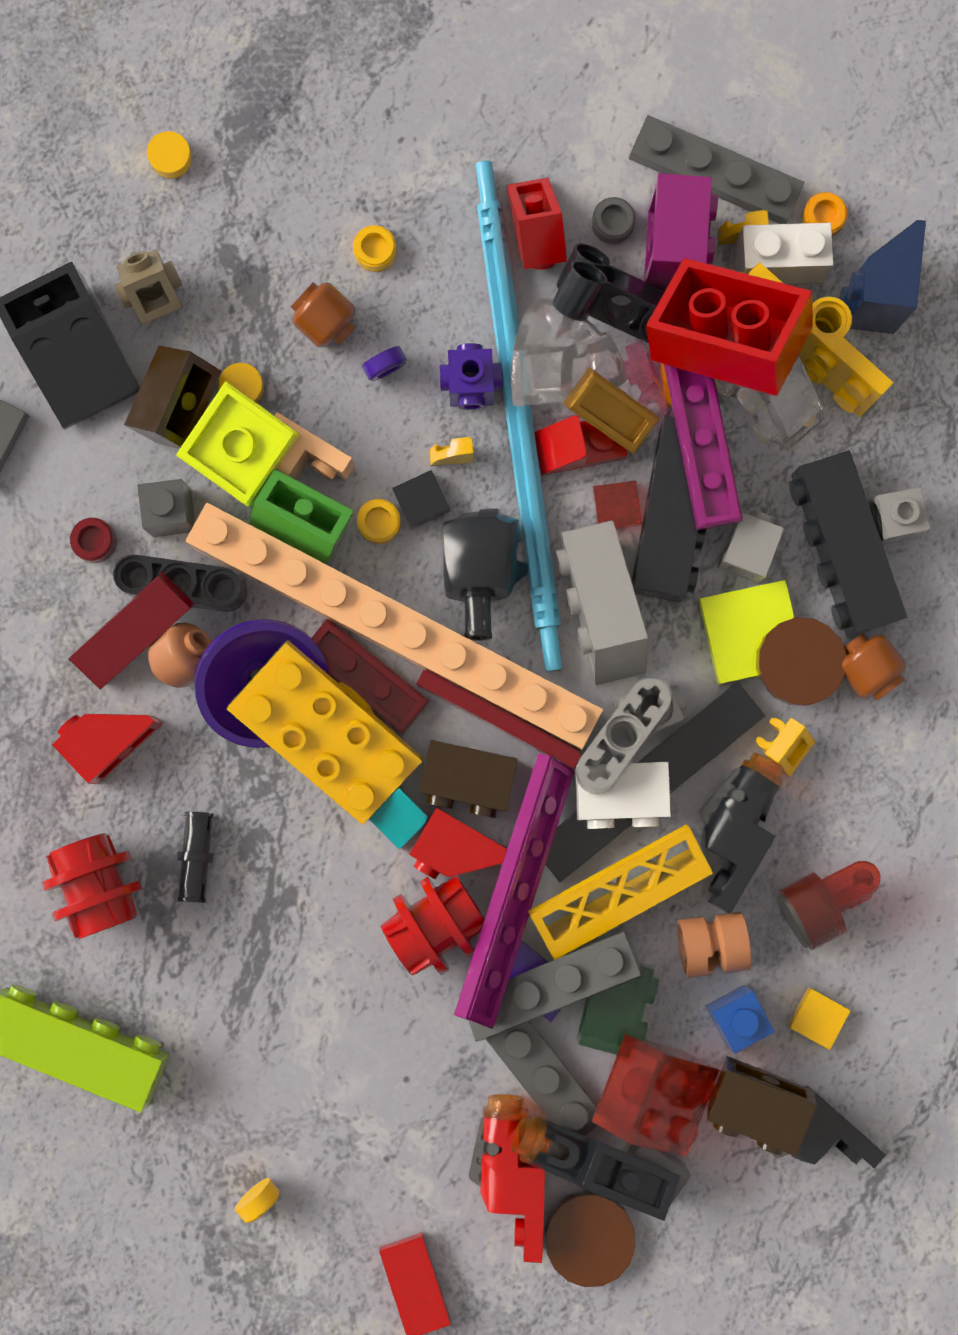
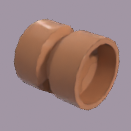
M742 912L716 914L713 922H707L703 916L678 919L679 951L686 978L712 975L716 967H720L724 973L750 970V941Z

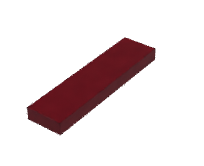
M428 669L422 671L416 682L419 688L536 751L552 756L571 769L575 768L582 755L579 750Z

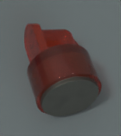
M857 861L822 880L816 873L812 872L781 888L777 900L787 923L804 948L814 950L847 933V927L841 913L848 908L852 909L869 900L880 886L881 875L873 863Z

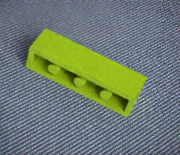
M13 984L11 988L6 987L0 990V1056L140 1113L150 1105L170 1056V1053L160 1050L162 1046L160 1042L143 1035H136L135 1039L120 1034L118 1033L120 1030L118 1025L104 1019L95 1018L93 1022L77 1016L79 1010L75 1007L58 1001H54L52 1005L37 1000V993L20 985Z

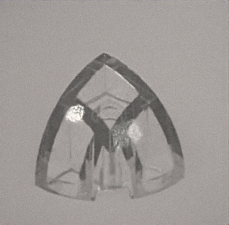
M538 298L535 300L522 318L514 344L511 369L513 406L565 401L589 367L617 387L627 382L624 361L613 338L608 332H600L588 319L586 321H575L562 315L553 306V299Z

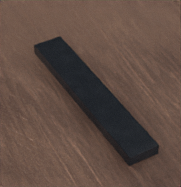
M736 682L637 763L668 762L669 790L672 793L762 720L765 714L739 682ZM576 811L557 826L545 865L559 883L562 882L632 825V818L614 819L615 828L588 829L587 820H577Z

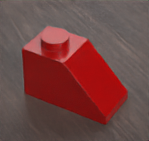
M548 177L506 185L517 248L524 269L546 270L552 268L557 263L567 262L563 215Z
M84 714L82 717L74 715L59 728L57 733L60 737L52 746L88 784H99L163 723L157 717L150 715Z
M436 808L409 855L417 859L413 865L414 868L436 880L440 873L446 877H452L501 864L504 861L507 848L441 809Z

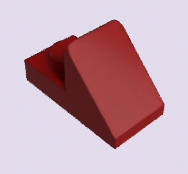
M578 415L571 416L534 432L542 476L625 460L628 456L626 448L587 421H580Z

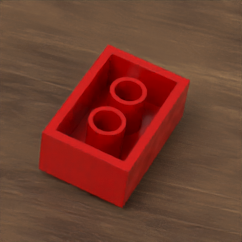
M683 258L646 325L651 360L778 396L813 328L812 291Z

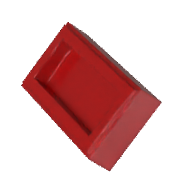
M423 1232L381 1246L379 1253L406 1335H424L451 1325V1318Z

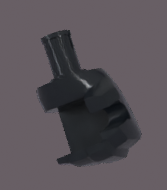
M497 508L462 513L457 518L445 521L442 526L445 596L449 599L465 602L464 637L472 641L492 639L491 601L509 597L514 585L528 573V564L517 559V546L521 542L519 519L503 515Z

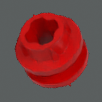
M106 833L94 835L58 848L46 856L52 877L41 883L43 890L49 891L61 888L67 906L52 912L54 921L67 918L74 938L82 939L136 918L137 911L132 893L143 888L140 880L124 885L117 866L132 860L129 851L116 853L109 835L106 836Z
M427 876L420 881L427 896L410 905L402 894L398 895L393 899L398 912L380 926L396 956L411 975H415L431 965L434 966L440 975H443L449 971L443 955L458 945L467 957L472 956L475 949L470 940L481 932L485 919L457 876L437 887Z

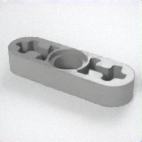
M645 678L633 686L578 762L576 777L583 790L599 795L610 791L668 712L671 703V693L665 683L655 678ZM652 692L658 695L657 704L660 707L650 706L643 715L642 721H640L635 716L640 709L643 699L640 694L649 696ZM619 725L630 726L636 732L637 741L630 747H619L612 741L611 731ZM600 745H603L607 752L613 756L607 764L605 771L606 776L609 778L605 780L599 777L594 782L588 778L590 769L587 765L590 764L594 767L599 765L606 752L603 749H599ZM616 758L623 759V761L619 763Z

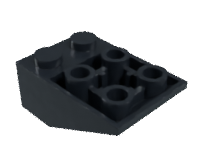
M72 261L0 297V318L64 430L138 393L140 386L85 278Z

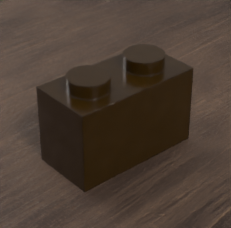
M159 345L124 425L155 443L180 449L202 417L222 371L191 351Z
M430 740L419 793L428 794L426 801L428 804L452 809L454 800L471 804L470 813L496 818L497 810L507 812L518 759Z
M726 1056L707 1104V1121L712 1122L716 1130L727 1136L738 1137L741 1134L756 1140L757 1145L769 1153L782 1155L783 1152L797 1157L817 1103L814 1090Z

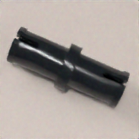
M186 811L184 815L186 817L183 851H179L177 861H182L177 901L206 903L208 863H213L214 854L209 853L214 814Z

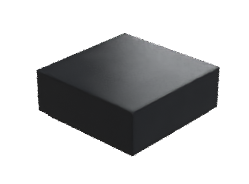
M432 470L392 488L411 529L450 512V507Z

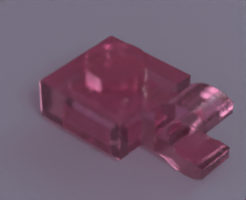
M642 341L625 346L629 359L622 362L629 384L631 386L637 384L641 390V395L637 401L646 408L651 403H658L664 416L670 415V405L662 394V387L654 363L651 360L649 347Z

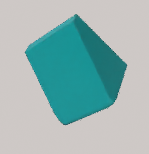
M400 787L369 818L399 850L430 819Z

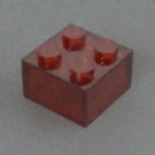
M625 1034L592 1122L632 1145L688 1156L691 1145L697 1138L698 1127L707 1103L714 1093L715 1082L720 1069L680 1049Z

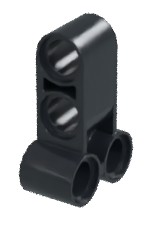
M576 244L556 283L558 291L552 301L553 306L562 315L575 321H586L590 316L648 343L646 325L665 291L609 265V258L599 249L588 244ZM621 295L630 299L631 302L626 305H618L611 298Z

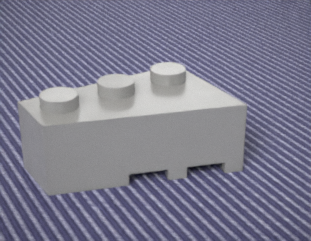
M613 520L561 532L562 549L555 551L561 577L568 575L571 588L566 589L571 614H578L581 628L577 629L578 639L583 655L588 654L595 685L646 673L648 636Z

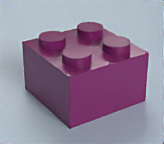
M658 173L648 206L644 268L645 282L666 291L683 258L713 264L716 239L715 237H709L711 221H715L717 216L718 194L711 193L712 177Z

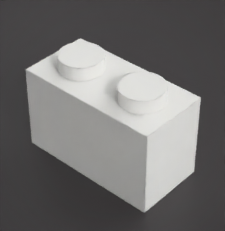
M831 223L744 225L735 242L736 271L748 274L760 262L784 284L822 283L833 266Z
M668 762L630 763L610 791L599 795L588 793L581 788L577 781V766H575L577 820H587L588 829L615 828L614 819L632 818V827L660 826L659 817H671ZM599 764L596 767L587 765L590 769L588 777L590 780L595 782L599 777L605 780L609 778L605 774L607 764Z

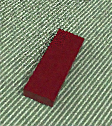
M161 572L74 651L68 660L101 690L188 612L194 603Z
M328 618L312 636V639L318 645L326 660L329 676L337 683H345L355 690L369 704L376 715L402 736L430 703L426 697Z

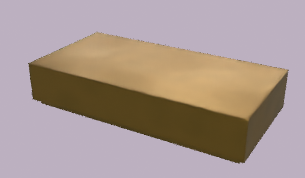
M590 367L563 402L569 410L633 454L660 419L651 410Z

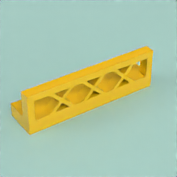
M686 824L528 910V913L553 959L556 960L708 877L713 872L690 827ZM685 840L689 849L665 861L668 850ZM657 856L655 862H654V861H650V859H652L653 857ZM639 865L651 868L647 872L626 882L631 869ZM617 878L616 883L610 882L611 880ZM599 887L611 890L586 904L589 892ZM578 899L576 905L570 904L571 902ZM558 909L572 912L548 926L545 925L542 919Z

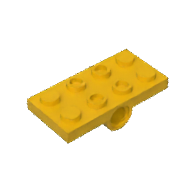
M760 262L748 273L749 275L783 283ZM823 297L813 303V328L796 360L802 365L801 370L811 381L817 384H824L834 393L833 398L843 410L849 413L855 412L861 417L894 382L844 338L852 324V315L849 307L838 298Z
M289 640L282 645L227 707L231 714L362 825L422 762V756L376 717L369 704L355 690L345 683H337Z

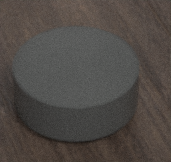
M618 197L606 198L599 202L592 216L594 234L598 239L608 244H617L625 241L631 235L635 224L633 207L626 200Z

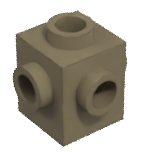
M157 249L149 253L146 251L136 252L127 257L123 264L117 266L121 279L120 283L115 284L118 295L126 309L134 308L141 324L182 308L175 289L182 286L181 280L172 261L163 263Z

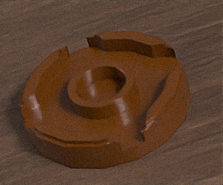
M795 617L777 624L763 637L757 650L756 670L763 685L767 688L766 690L775 699L788 705L809 706L826 700L839 688L846 673L842 667V662L847 654L840 637L828 625L813 618Z
M584 1192V1194L571 1195L563 1199L551 1212L545 1229L547 1255L554 1269L568 1282L582 1287L604 1286L618 1279L631 1263L635 1250V1232L626 1210L618 1202L594 1192Z

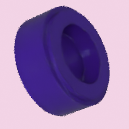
M395 346L370 358L362 365V368L368 380L376 381L403 367L407 359L401 347Z

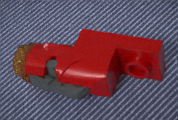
M513 1094L489 1095L488 1104L483 1107L484 1117L479 1122L469 1170V1179L480 1186V1194L488 1212L524 1215V1218H515L514 1247H523L524 1262L542 1263L545 1171L525 1162V1151L527 1146H530L527 1135L528 1109L524 1107V1097Z

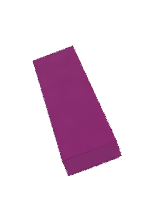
M664 364L696 529L698 531L741 523L743 517L715 379Z

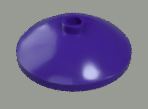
M258 619L235 625L212 641L198 663L194 680L198 708L211 729L224 739L241 746L253 748L270 747L231 714L227 707L253 679L251 677L252 671L257 668H263L287 640L329 675L328 666L320 648L308 634L286 622Z

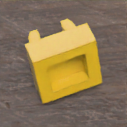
M772 718L769 723L779 732L778 736L772 742H767L758 736L756 743L775 768L790 777L815 744V740L807 728L796 720L790 718L785 725L780 719Z

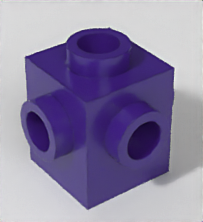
M466 343L458 345L457 350H448V364L440 365L441 391H449L450 407L459 406L462 410H478L484 408L485 405H493L494 389H502L501 363H493L492 349H483L481 344ZM464 372H479L474 377H467L463 374Z

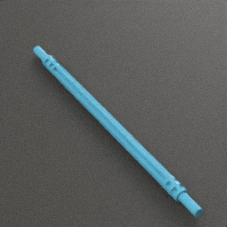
M480 161L475 165L481 202L477 205L498 363H501L502 392L525 558L528 564L535 629L540 630L545 672L563 670L557 627L561 626L508 240L503 205L501 201L497 200L493 164L491 161Z

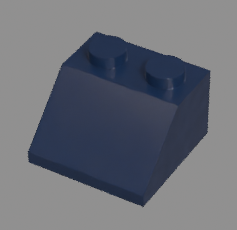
M916 220L869 256L859 271L852 273L849 285L842 287L839 299L851 311L852 324L850 329L894 334L917 309L926 227L925 220Z

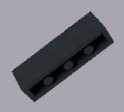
M665 415L659 428L631 582L636 595L681 603L686 598L687 592L694 593L699 568L692 566L695 550H702L706 529L698 531L696 529L675 418Z
M850 450L799 466L791 474L792 481L789 482V489L795 505L802 506L807 521L803 523L805 538L810 547H816L821 562L817 564L821 584L825 589L830 588L835 605L831 606V612L836 627L839 630L844 629L846 638L908 618Z

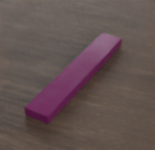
M537 755L454 1012V1016L493 1029L528 921V910L532 908L575 771L550 755Z

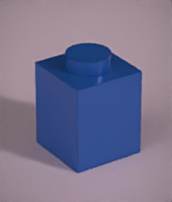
M745 985L705 1005L724 1043L734 1054L775 1032L754 992Z

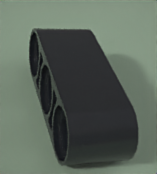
M127 555L116 563L113 570V580L116 586L131 597H135L161 572L171 581L181 573L190 575L191 584L184 594L194 603L192 606L194 608L231 612L239 609L247 597V587L244 581L231 569L143 555ZM145 567L147 571L146 581L137 588H131L128 583L130 573L135 568ZM224 579L233 580L235 584L233 595L226 600H217L214 595L216 585Z

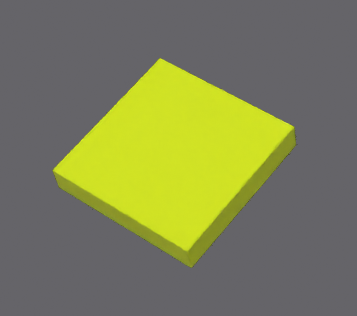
M225 381L176 456L247 507H252L273 470H277L301 434Z
M786 580L704 597L698 600L717 685L759 676L756 670L757 650L763 637L777 624L794 618Z

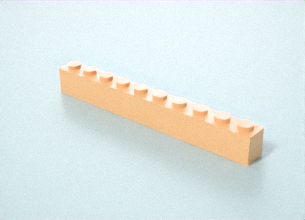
M207 502L185 540L194 550L310 611L326 619L328 618L331 622L425 671L426 669L432 671L579 751L583 749L603 711L602 708Z

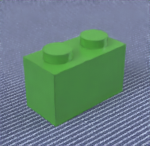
M274 469L254 501L249 525L328 565L346 534L354 511Z

